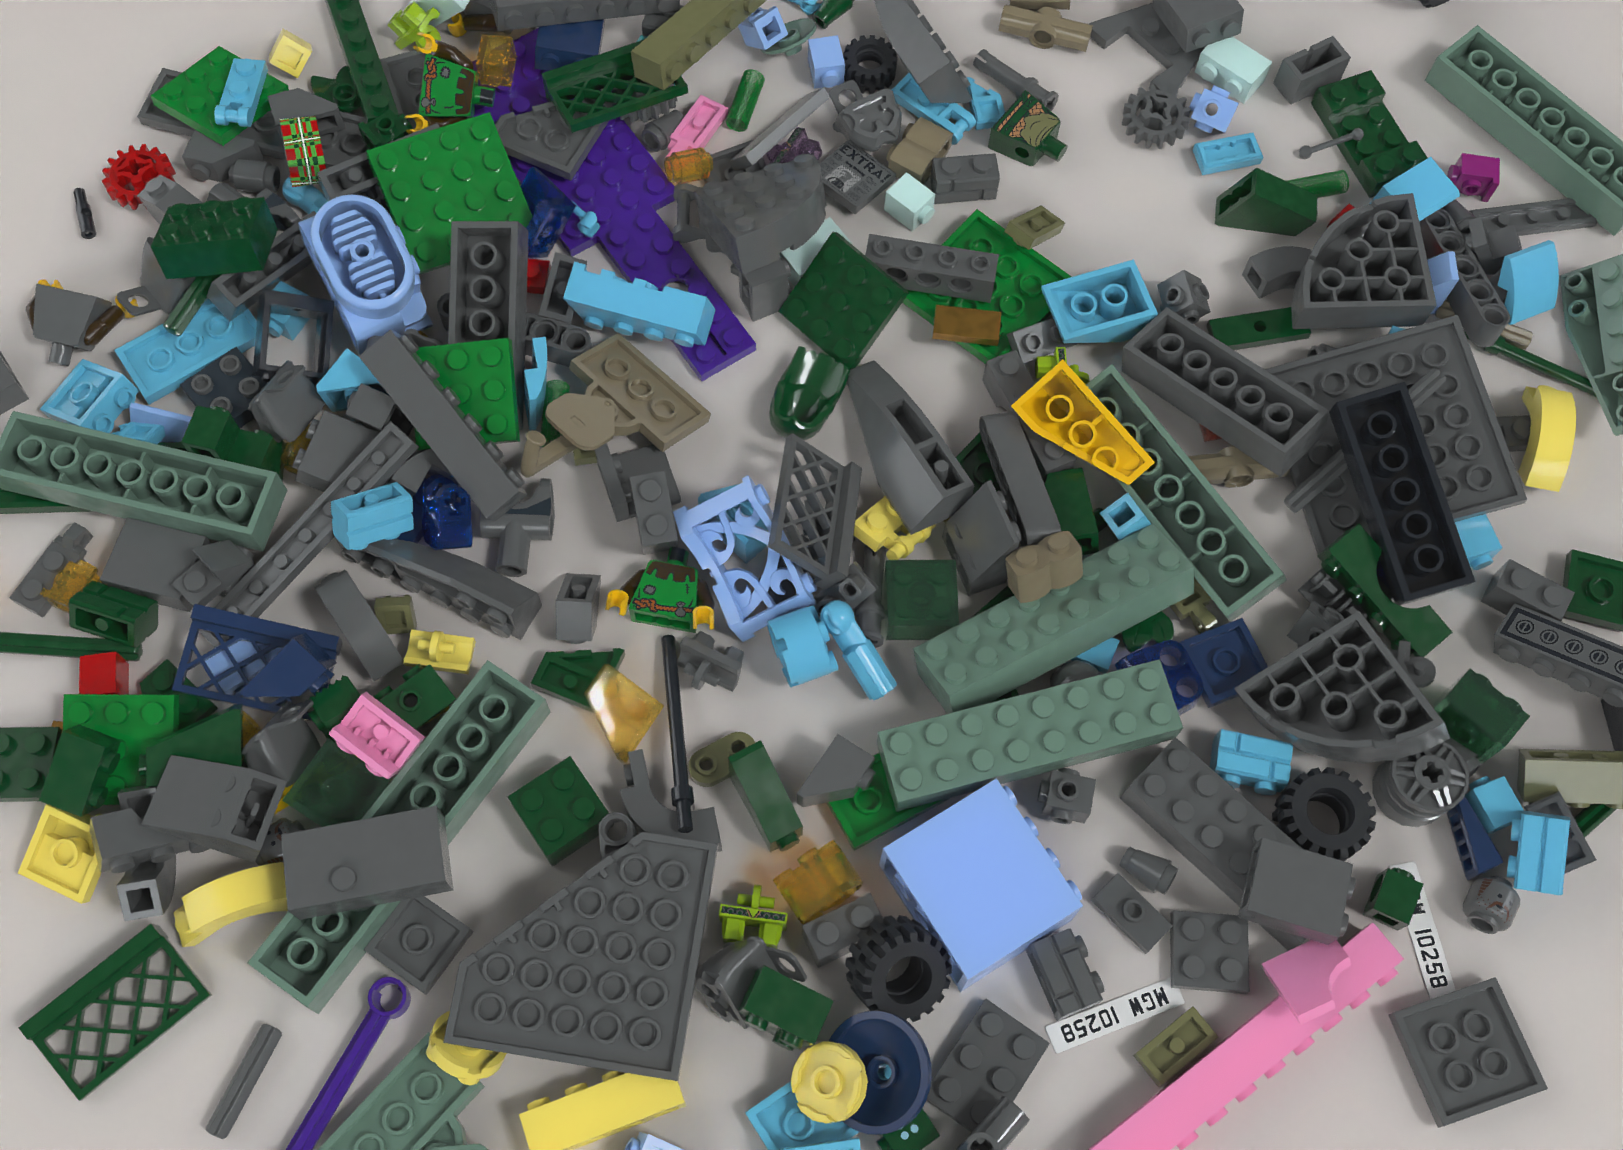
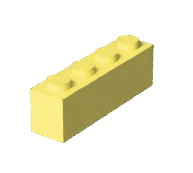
M611 1071L602 1076V1083L588 1087L586 1082L574 1085L564 1090L565 1097L552 1102L549 1097L535 1100L527 1104L528 1111L519 1114L529 1150H575L684 1108L686 1103L679 1082Z

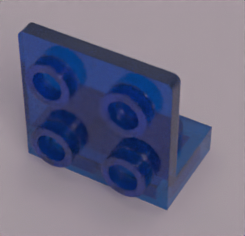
M531 167L520 186L533 216L526 227L528 230V258H544L549 256L576 205L537 167Z

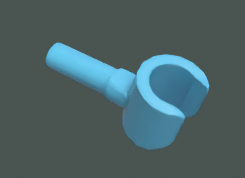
M787 0L800 5L802 11L807 15L815 13L821 5L817 3L818 0Z
M572 200L566 203V206L580 219V222L577 224L578 229L585 236L592 237L600 228L599 223H597L596 214L592 211L586 213Z

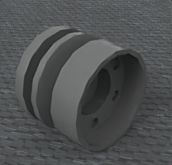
M1442 742L1421 753L1396 760L1384 761L1378 766L1372 779V793L1378 807L1389 819L1402 826L1420 827L1431 824L1464 799L1469 787V770L1463 757L1452 745Z

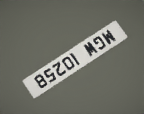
M1416 862L1389 866L1390 869L1400 868L1410 872L1414 876V880L1422 883ZM1422 888L1410 924L1407 927L1431 1000L1454 992L1456 989L1424 888Z
M1170 977L1050 1024L1045 1029L1055 1053L1058 1054L1180 1006L1185 1001L1179 988H1171Z

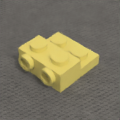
M46 804L18 874L78 903L90 902L101 875L89 832L90 820L94 816L86 814L80 817Z

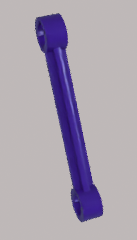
M384 977L377 980L371 986L368 992V1003L370 1006L368 1013L286 1150L314 1149L389 1020L398 1018L407 1011L411 1002V994L408 987L394 977ZM398 985V990L403 995L401 1003L394 1010L385 1011L380 1003L382 994L379 992L385 986Z

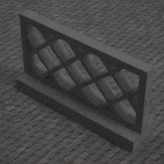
M792 433L785 440L768 547L814 574V584L823 590H827L848 577L862 468L854 462L843 466ZM796 450L802 453L807 463L806 465H801L795 453ZM820 466L832 473L829 482H827ZM810 469L818 486L812 487L805 473L806 470ZM794 474L803 490L798 493L791 481V476ZM821 491L823 497L825 498V509L823 508L820 500L818 499L816 492ZM806 496L813 509V514H808L800 499L801 497ZM787 502H791L798 519H792L787 509ZM812 519H818L822 527L821 537L819 536L812 522ZM796 525H803L810 541L804 543ZM784 529L787 530L794 547L781 540ZM813 545L818 555L817 562L813 560L807 547Z

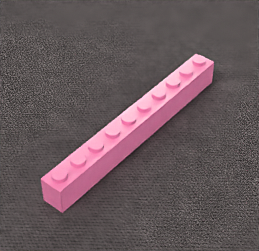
M1373 922L1367 925L1341 945L1350 958L1351 966L1342 971L1332 984L1331 995L1336 1007L1335 1009L1300 1025L1279 995L1088 1150H1171L1175 1146L1179 1150H1183L1199 1137L1194 1130L1205 1121L1209 1126H1212L1228 1113L1224 1106L1232 1099L1236 1098L1240 1103L1257 1090L1253 1083L1263 1074L1269 1079L1283 1069L1286 1064L1282 1059L1292 1050L1296 1055H1299L1315 1042L1311 1037L1314 1032L1319 1028L1327 1032L1343 1019L1339 1014L1341 1010L1348 1005L1355 1009L1371 996L1367 989L1377 982L1381 987L1398 974L1394 967L1403 961L1404 958Z

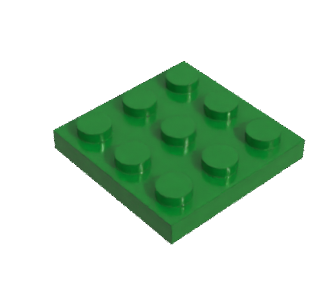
M218 46L153 93L151 98L154 106L224 146L248 128L241 127L238 123L229 122L228 125H217L214 115L216 105L220 104L233 59L241 58ZM268 73L252 124L271 110L268 100L269 95L289 90L287 84Z
M501 338L419 347L416 354L423 362L428 360L440 374V377L437 378L444 389L447 386L451 388L461 400L458 407L465 415L470 413L482 427L479 433L486 442L489 440L495 444L520 442L511 339ZM414 427L415 444L419 446L417 451L422 452L431 449Z
M64 694L63 731L77 725H82L121 740L117 751L120 754V760L114 772L109 774L105 786L108 788V795L103 805H120L117 793L121 789L146 785V776L139 775L140 754H146V748L150 743L178 731L179 695Z

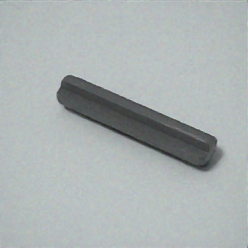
M269 1024L261 1025L206 1126V1131L209 1134L220 1139H225L228 1136L282 1036V1032Z

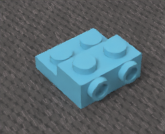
M82 359L40 410L48 418L59 422L110 433L114 428L116 418L123 410L128 409L131 403H135V395L139 390L123 374Z

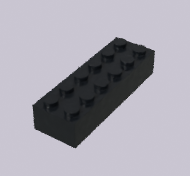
M1401 382L1336 402L1329 410V414L1372 539L1382 549L1379 559L1394 603L1401 606L1456 590L1476 582L1406 383Z

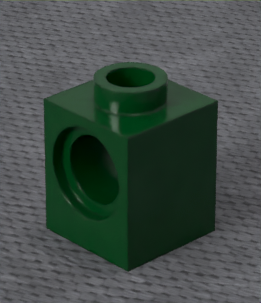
M1400 868L1385 869L1376 876L1363 915L1397 931L1408 926L1424 884L1414 880V876L1406 870Z

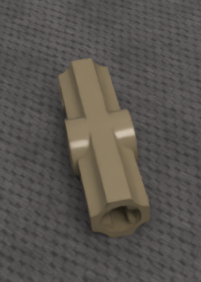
M1006 4L1002 11L998 31L1029 38L1031 44L1040 49H1049L1055 44L1086 52L1093 25L1062 18L1060 12L1051 7H1043L1036 12Z
M1233 445L1223 448L1218 453L1188 456L1211 485L1224 483V486L1228 488L1243 487L1254 480L1279 477ZM1290 469L1282 477H1287Z

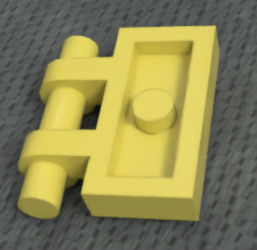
M884 496L855 520L853 535L874 552L878 551L882 546L888 549L886 553L887 558L892 562H896L900 558H906L910 555L917 543H923L928 539L936 524L911 535L887 497ZM902 531L906 535L898 536L897 533Z

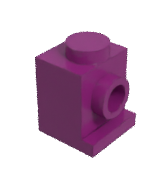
M1462 153L1456 164L1450 166L1447 177L1458 188L1459 193L1467 196H1481L1482 202H1488L1500 183V158Z

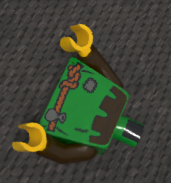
M417 33V35L425 38L426 45L423 48L413 45V48L417 52L425 53L419 113L405 116V118H412L416 122L415 129L406 130L408 134L438 123L439 127L472 118L474 117L475 105L493 108L495 88L478 85L479 73L474 71L473 63L456 47L435 40L430 34Z
M671 547L666 562L650 560L646 569H640L620 589L611 590L607 595L605 610H609L611 607H619V615L624 616L629 605L632 622L696 633L697 625L701 623L709 624V630L714 629L715 602L707 583L699 579L698 569L687 566L689 552L683 548Z

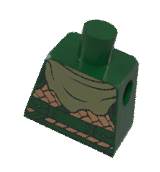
M1025 90L991 128L988 148L1028 166H1034L1044 154L1057 162L1060 161L1068 145L1057 139L1061 124L1060 119Z

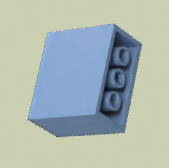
M997 778L884 847L879 863L880 868L912 918L928 930L943 945L942 947L947 950L950 957L947 961L952 965V973L949 975L960 992L1024 952L1030 944L1044 939L1072 921L1083 907L1080 902L1082 895L1073 881L1065 880L1058 869L1060 868V863L1056 855L1050 848L1044 849L1037 839L1039 833L1036 826L1029 817H1022L1016 808L1017 800L1013 792L1006 785L1002 787Z

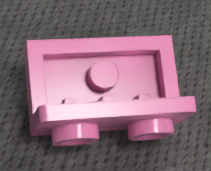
M368 692L360 695L342 722L334 726L329 732V735L336 740V745L348 754H355L365 762L366 768L372 774L386 779H390L402 769L425 738V736Z

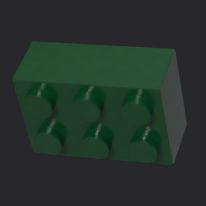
M241 197L228 201L210 200L204 203L187 205L178 203L168 206L150 247L166 279L262 271L278 229L264 197Z

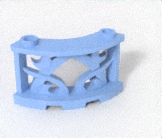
M749 475L742 478L743 483L689 510L686 506H683L673 511L681 539L690 549L703 570L709 568V574L711 577H714L717 583L712 588L720 603L728 627L742 642L755 637L754 632L766 627L769 620L806 606H815L816 602L812 593L817 591L809 572L804 573L801 566L782 556L787 567L778 568L780 554L769 547L766 566L760 580L748 570L740 568L727 570L723 563L729 559L735 548L734 533L755 538L766 545L769 542L773 511L768 503L771 501L764 486L761 483L755 485ZM746 500L749 501L753 508V513L751 515H744L741 512L740 506L735 513V521H730L726 511ZM719 515L720 521L705 522ZM760 518L768 530L756 526ZM782 531L781 540L790 545L784 531ZM721 533H725L727 538V548L724 550H718L713 545L714 540L723 541ZM740 578L747 580L755 588L754 591H751L748 584L745 591L737 590L735 586L736 580ZM788 579L793 583L797 595L776 604L769 595L768 590L771 587L776 594L785 595L786 591L782 589L781 581ZM763 600L768 609L748 618V615Z

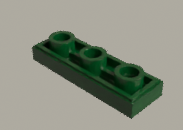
M1291 307L1210 319L1206 325L1209 335L1233 350L1309 339L1312 333L1311 329H1293Z

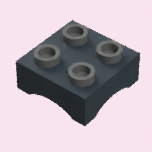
M234 347L181 383L180 386L195 406L198 405L206 408L218 406L228 410L241 429L246 423L255 418L252 411L248 410L249 403L267 382L262 381V376L252 375L253 365L237 347Z

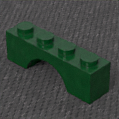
M1360 524L1348 529L1317 555L1322 561L1321 566L1323 570L1341 583L1345 588L1346 597H1350L1353 604L1360 606L1366 612L1370 625L1376 631L1383 632L1391 642L1392 650L1399 649V641L1411 642L1410 659L1413 657H1425L1452 634V630L1430 605L1420 608H1406L1392 602L1383 593L1377 580L1376 569L1382 549Z

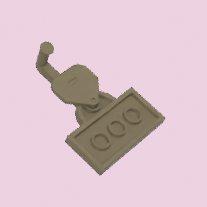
M617 333L571 360L569 370L588 386L585 395L566 393L548 404L545 412L546 419L562 436L545 445L546 438L543 434L534 430L528 431L526 433L527 440L520 466L521 474L529 478L576 448L587 451L595 450L612 440L614 436L630 435L638 431L660 451L664 452L708 423L711 413L621 334Z

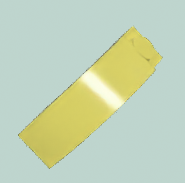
M1539 385L1537 388L1526 386L1522 400L1530 413L1531 427L1528 445L1518 473L1525 486L1559 492L1570 463L1576 431L1575 401L1571 392L1556 390L1545 385Z
M271 863L241 870L206 883L183 896V905L173 912L175 927L179 933L182 947L196 946L220 928L237 920L262 913L288 911L284 863Z

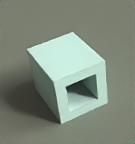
M906 172L886 191L884 210L909 230L913 231L921 223L924 225L932 218L935 212L933 208L935 193Z

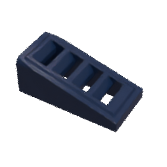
M1464 797L1463 800L1447 812L1461 865L1468 881L1504 862L1469 801Z

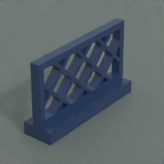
M194 604L190 616L192 623L172 690L230 704H243V707L276 713L282 707L279 705L285 701L293 703L291 698L294 696L281 697L268 704L261 702L259 697H253L255 700L242 698L244 696L240 692L234 696L225 694L218 682L238 671L244 683L247 684L249 681L241 668L261 658L266 666L268 661L264 656L265 654L277 647L284 648L293 638L304 633L312 638L335 661L340 654L343 642L340 636ZM199 630L214 633L221 645L201 655L195 645ZM221 635L232 637V639L224 642ZM241 640L250 641L257 653L238 664L228 647ZM257 643L268 645V647L260 650ZM225 650L234 667L215 677L205 661ZM194 651V653L197 656V659L190 662ZM202 664L211 680L197 688L184 685L187 671ZM330 681L319 690L320 693H322L323 688L329 687ZM215 685L218 692L209 691L206 689ZM309 712L302 716L304 720L313 722L308 714Z

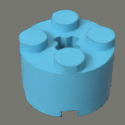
M814 605L806 606L767 621L769 635L777 658L779 657L784 667L782 671L790 687L804 684L839 670L832 650H828L826 642L830 641L827 628L823 620H819Z

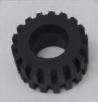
M1318 767L1311 769L1307 774L1303 772L1297 776L1281 792V795L1274 804L1277 809L1272 813V821L1278 822L1276 826L1302 849L1345 861L1361 850L1371 839L1372 836L1369 834L1375 830L1376 822L1370 819L1376 815L1375 806L1368 805L1372 797L1369 792L1362 793L1359 788L1363 784L1358 779L1351 782L1348 779L1350 774L1345 771L1336 775L1335 768L1326 767L1321 772ZM1309 801L1322 802L1336 813L1340 825L1338 834L1324 833L1311 823L1307 814V803Z
M890 915L884 917L883 923H879L877 920L869 924L871 928L867 932L862 929L857 934L860 938L857 944L852 942L849 948L852 957L846 958L845 966L850 970L846 973L847 981L852 985L850 988L870 1011L890 1012L902 1017L906 1021L907 1018H910L912 1022L921 1019L920 1014L925 1012L928 1015L934 1010L932 1006L936 1001L941 1003L945 997L942 994L943 989H949L951 981L946 977V975L952 973V965L947 961L950 958L949 954L928 930L914 919L910 920L907 916L899 915L896 920ZM910 957L908 967L903 974L892 981L886 982L887 975L893 965L903 958Z

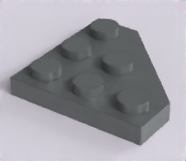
M584 98L582 103L592 105L596 102L595 99ZM552 101L533 106V111L516 116L514 112L501 115L495 126L507 155L570 181L609 122L608 120L572 133ZM605 101L602 107L610 108L615 106V103ZM576 111L573 118L577 119L586 116L588 113Z

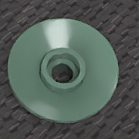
M804 18L785 23L788 35L768 49H760L761 52L764 54L785 53L787 56L798 53L802 50V44L816 31L815 21Z

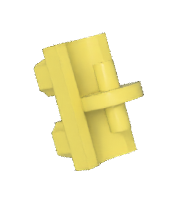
M411 629L409 646L403 663L408 667H415L421 664L423 668L430 664L434 670L469 675L476 641L472 637L444 634L443 631L427 632Z

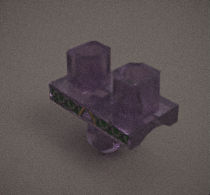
M796 127L787 142H784L782 145L776 144L766 154L770 161L769 164H783L793 161L796 156L801 154L814 155L819 160L822 156V149L819 141L808 139L805 128Z

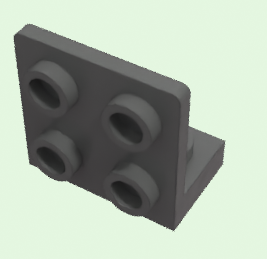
M607 443L594 450L597 465L617 522L636 517L630 489V476L665 470L671 505L681 502V496L665 451H660L654 444L619 455L617 453L610 454Z

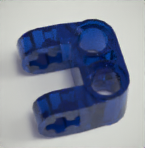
M437 474L429 477L423 484L422 532L425 542L434 550L471 548L473 532L470 495L465 489L454 484L452 480L444 475ZM438 483H441L442 487L439 488L436 495L432 494V490L438 489Z
M1165 640L1145 647L1116 662L1115 667L1117 670L1159 660L1162 655L1173 656L1177 661L1176 665L1168 666L1162 661L1161 664L1179 716L1194 708L1203 693L1204 684L1185 647L1176 640ZM1186 685L1192 689L1194 695L1192 697H1184L1178 693L1176 687Z

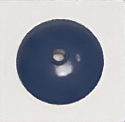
M865 1011L845 1020L834 1031L829 1041L846 1044L857 1052L865 1065L868 1083L866 1096L860 1108L855 1114L842 1122L852 1129L865 1134L879 1135L898 1131L917 1117L929 1095L932 1069L930 1056L924 1040L908 1021L890 1012ZM887 1065L891 1068L889 1079L884 1074V1069Z

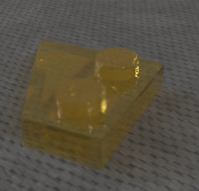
M604 664L584 693L617 759L620 762L626 763L629 759L628 752L636 749L664 705L609 664Z

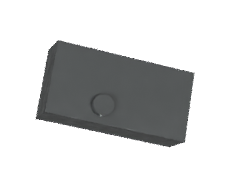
M437 806L281 835L287 910L299 920L454 891L445 817Z

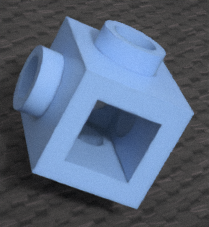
M1214 85L1211 91L1204 88L1202 94L1196 92L1189 106L1193 112L1191 118L1197 120L1194 127L1210 134L1213 128L1225 133L1239 103L1228 99L1230 92ZM1216 104L1218 106L1217 113L1212 116L1208 115L1206 112L1207 106Z

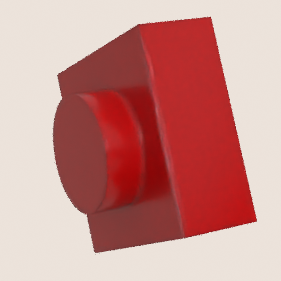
M528 258L527 293L544 295L551 269L549 260Z

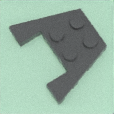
M1153 3L1089 23L1093 25L1090 37L1103 49H1106L1125 34H1128L1167 69L1154 78L1150 85L1154 84L1156 90H1161L1163 85H1167V92L1169 93L1182 87L1191 69L1198 62L1201 52L1205 49V47L1185 53L1152 8Z

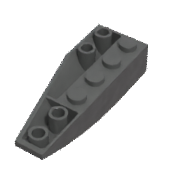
M874 0L883 29L894 50L930 103H968L973 100L966 89L971 84L961 70L958 72L955 70L960 66L950 50L946 53L943 52L946 46L937 33L931 36L930 32L933 31V28L924 15L918 18L917 15L920 14V11L914 1Z
M873 360L851 369L847 385L877 483L909 533L912 535L952 517L973 496L974 484L923 411L876 361Z
M382 539L369 543L362 550H347L337 540L342 549L341 554L348 560L357 564L363 561L371 565L370 568L384 578H389L391 575L401 580L400 583L414 593H419L421 590L431 595L430 598L444 608H448L451 605L461 610L460 613L474 623H479L481 620L491 625L490 628L504 638H509L511 635L521 640L542 607L537 592L479 563L444 550L399 539Z

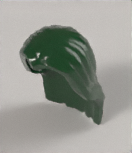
M798 346L790 364L775 387L770 404V422L776 433L784 438L793 433L803 440L815 436L833 412L845 388L850 369L822 352L816 354L814 350L807 352L805 347Z

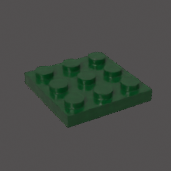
M832 232L778 312L825 353L834 358L836 362H841L851 370L856 368L909 292L837 232Z

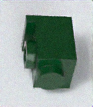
M391 109L367 124L364 122L358 124L364 144L368 149H373L407 136L409 134L406 130L412 129L409 120L405 118L404 114L401 113L397 116Z

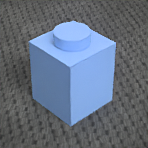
M838 35L808 39V64L814 89L830 88L844 83L845 62Z

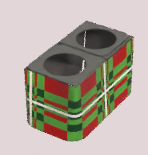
M316 116L280 119L279 124L292 187L319 184L317 172L326 169Z

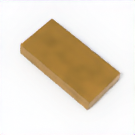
M936 305L932 339L998 346L1001 312Z

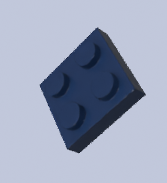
M1243 618L1180 641L1177 645L1208 708L1239 697L1234 688L1268 667Z

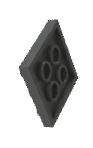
M1496 977L1388 1015L1438 1128L1548 1089Z

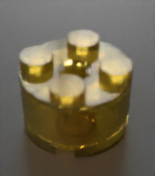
M834 840L828 842L819 850L816 847L810 849L797 859L800 864L799 867L795 870L789 868L773 879L778 891L802 925L823 916V912L834 906L836 908L857 892L862 887L861 884H863L859 874Z

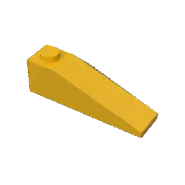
M1063 359L1011 405L1033 432L1127 485H1130L1155 463Z

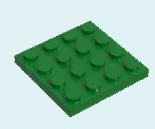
M490 112L366 150V156L394 224L400 228L406 242L405 246L409 254L414 256L421 273L418 275L450 265L452 221H518L528 230V238L537 236L539 233Z
M976 209L942 245L999 254L991 302L987 303L907 290L909 294L902 303L933 326L936 305L1001 312L998 346L956 342L986 364V361L1012 351L1007 334L1044 322L1051 314L1041 286L1072 276L1034 249L1028 250L1016 244L1013 238L1004 232L1005 229Z

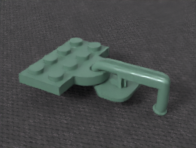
M428 1032L318 1150H488L482 1144H467L465 1129L457 1118L485 1086L480 1081L475 1085H465L457 1077L446 1073L435 1062H432L426 1055L430 1036Z

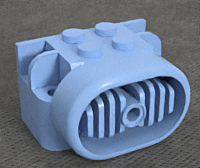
M342 195L325 203L315 216L298 222L302 241L332 301H334V305L359 355L366 350L370 337L383 336L390 329L403 335L408 329L422 331L433 326L426 311L425 299L420 290L421 280L418 274L421 272L414 256L409 254L398 225L395 226L390 214L381 204L362 195Z

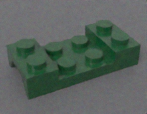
M1372 70L1318 87L1311 101V105L1332 139L1350 134L1355 128L1363 130L1364 136L1362 139H1352L1337 144V147L1369 198L1376 196L1383 185L1428 159L1417 140L1408 142L1382 101L1386 92Z

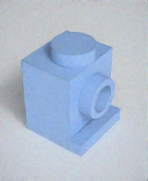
M776 6L769 10L759 7L738 25L746 46L762 50L768 49L788 35Z

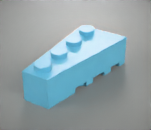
M574 261L563 299L581 317L584 325L597 330H602L603 326L610 327L620 334L629 336L633 332L641 333L646 338L654 341H662L663 338L672 339L675 343L685 347H693V344L705 346L716 310L707 297L664 286L662 291H658L655 285L638 278H634L633 283H628L626 280L615 276V272L604 269L598 275L588 272L586 264Z

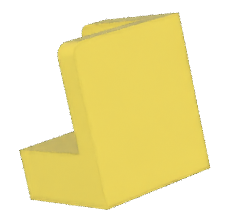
M282 28L269 54V63L299 78L312 53L311 44Z

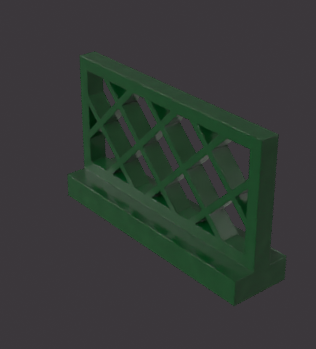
M643 40L541 73L547 101L553 102L572 133L687 94L688 85L681 76L672 83L675 84L674 86L665 90L653 85L640 83L641 80L634 75L631 51ZM613 88L625 90L623 95L611 93ZM634 92L646 94L639 98L631 97ZM584 98L596 100L594 105L582 103ZM605 101L617 104L610 108L602 107ZM576 111L588 113L586 116L577 119L573 118Z
M149 924L18 1027L27 1040L34 1042L79 1101L85 1099L212 996L210 991L167 939L169 937L159 925ZM164 949L171 958L169 976L148 975L150 958ZM142 965L141 974H133ZM177 967L185 977L176 976ZM125 978H140L136 1002L116 1001L118 984ZM147 979L168 980L164 1004L143 1002ZM175 981L190 982L198 992V995L186 1005L171 1004ZM107 992H109L108 1000L100 999ZM93 1003L107 1004L104 1028L83 1027L85 1010ZM115 1005L136 1006L132 1030L111 1029ZM142 1007L164 1008L161 1025L154 1031L139 1030ZM170 1008L180 1009L169 1018ZM76 1018L75 1026H66ZM59 1030L74 1031L70 1054H57L47 1040ZM82 1031L103 1032L99 1056L78 1055ZM110 1033L131 1034L129 1050L122 1057H106ZM138 1035H148L137 1044ZM60 1058L69 1059L68 1068ZM77 1059L98 1061L95 1078L82 1087L74 1077ZM105 1061L114 1062L104 1070Z

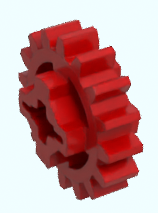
M142 144L139 150H135L133 145H130L128 148L129 152L125 154L118 150L117 155L119 158L116 160L109 158L107 161L111 168H104L102 170L106 177L102 180L107 189L106 191L113 201H118L121 207L129 203L132 210H136L139 204H143L137 195L150 180L157 178L159 175L175 182L173 175L176 172L168 156L165 153L161 154L157 147L149 151L146 144Z

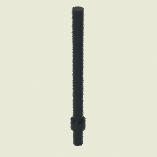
M665 635L661 638L674 778L671 798L672 805L676 807L678 831L680 833H689L693 831L691 805L694 804L693 787L689 785L676 643L673 635Z

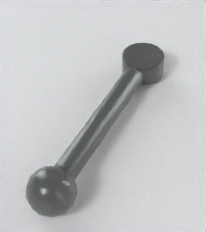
M1355 128L1350 134L1313 147L1302 146L1299 156L1302 159H1308L1314 152L1352 139L1360 140L1363 138L1364 132L1360 128Z

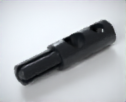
M76 188L73 193L81 236L85 239H92L96 236V229L91 208L87 202L85 190L83 188Z

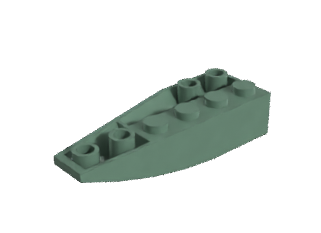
M1623 254L1559 276L1566 331L1615 436L1623 435Z

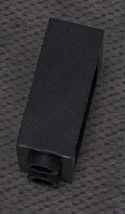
M266 289L259 296L252 375L262 376V381L269 382L281 367L266 364L270 312L316 319L313 371L305 370L303 372L316 386L329 370L334 301Z

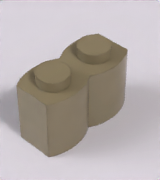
M920 117L914 124H908L898 145L893 144L886 156L888 168L896 173V177L899 179L907 172L924 185L930 178L933 158L945 157L950 150L953 133Z
M1070 531L1051 534L1041 540L1038 545L1021 547L1010 553L1005 559L1008 587L1019 603L1038 600L1049 593L1051 589L1070 586L1083 576L1082 547Z

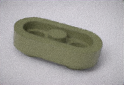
M734 732L696 751L691 756L688 764L689 774L693 782L702 787H712L730 778L728 757L735 754L732 751L733 746L741 744L746 748L755 743L754 739L744 732ZM704 761H710L713 763V767L708 771H704L700 768V764Z

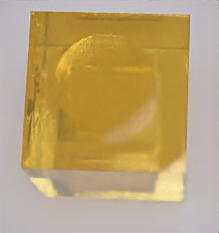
M482 34L476 60L480 83L493 87H511L517 60L513 37Z

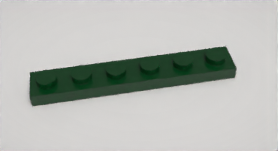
M325 0L366 123H369L390 109L398 116L396 104L359 0Z

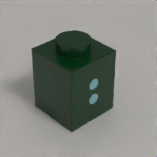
M922 1108L917 1117L907 1126L892 1133L879 1134L880 1139L876 1141V1144L880 1150H922L938 1139L940 1134Z

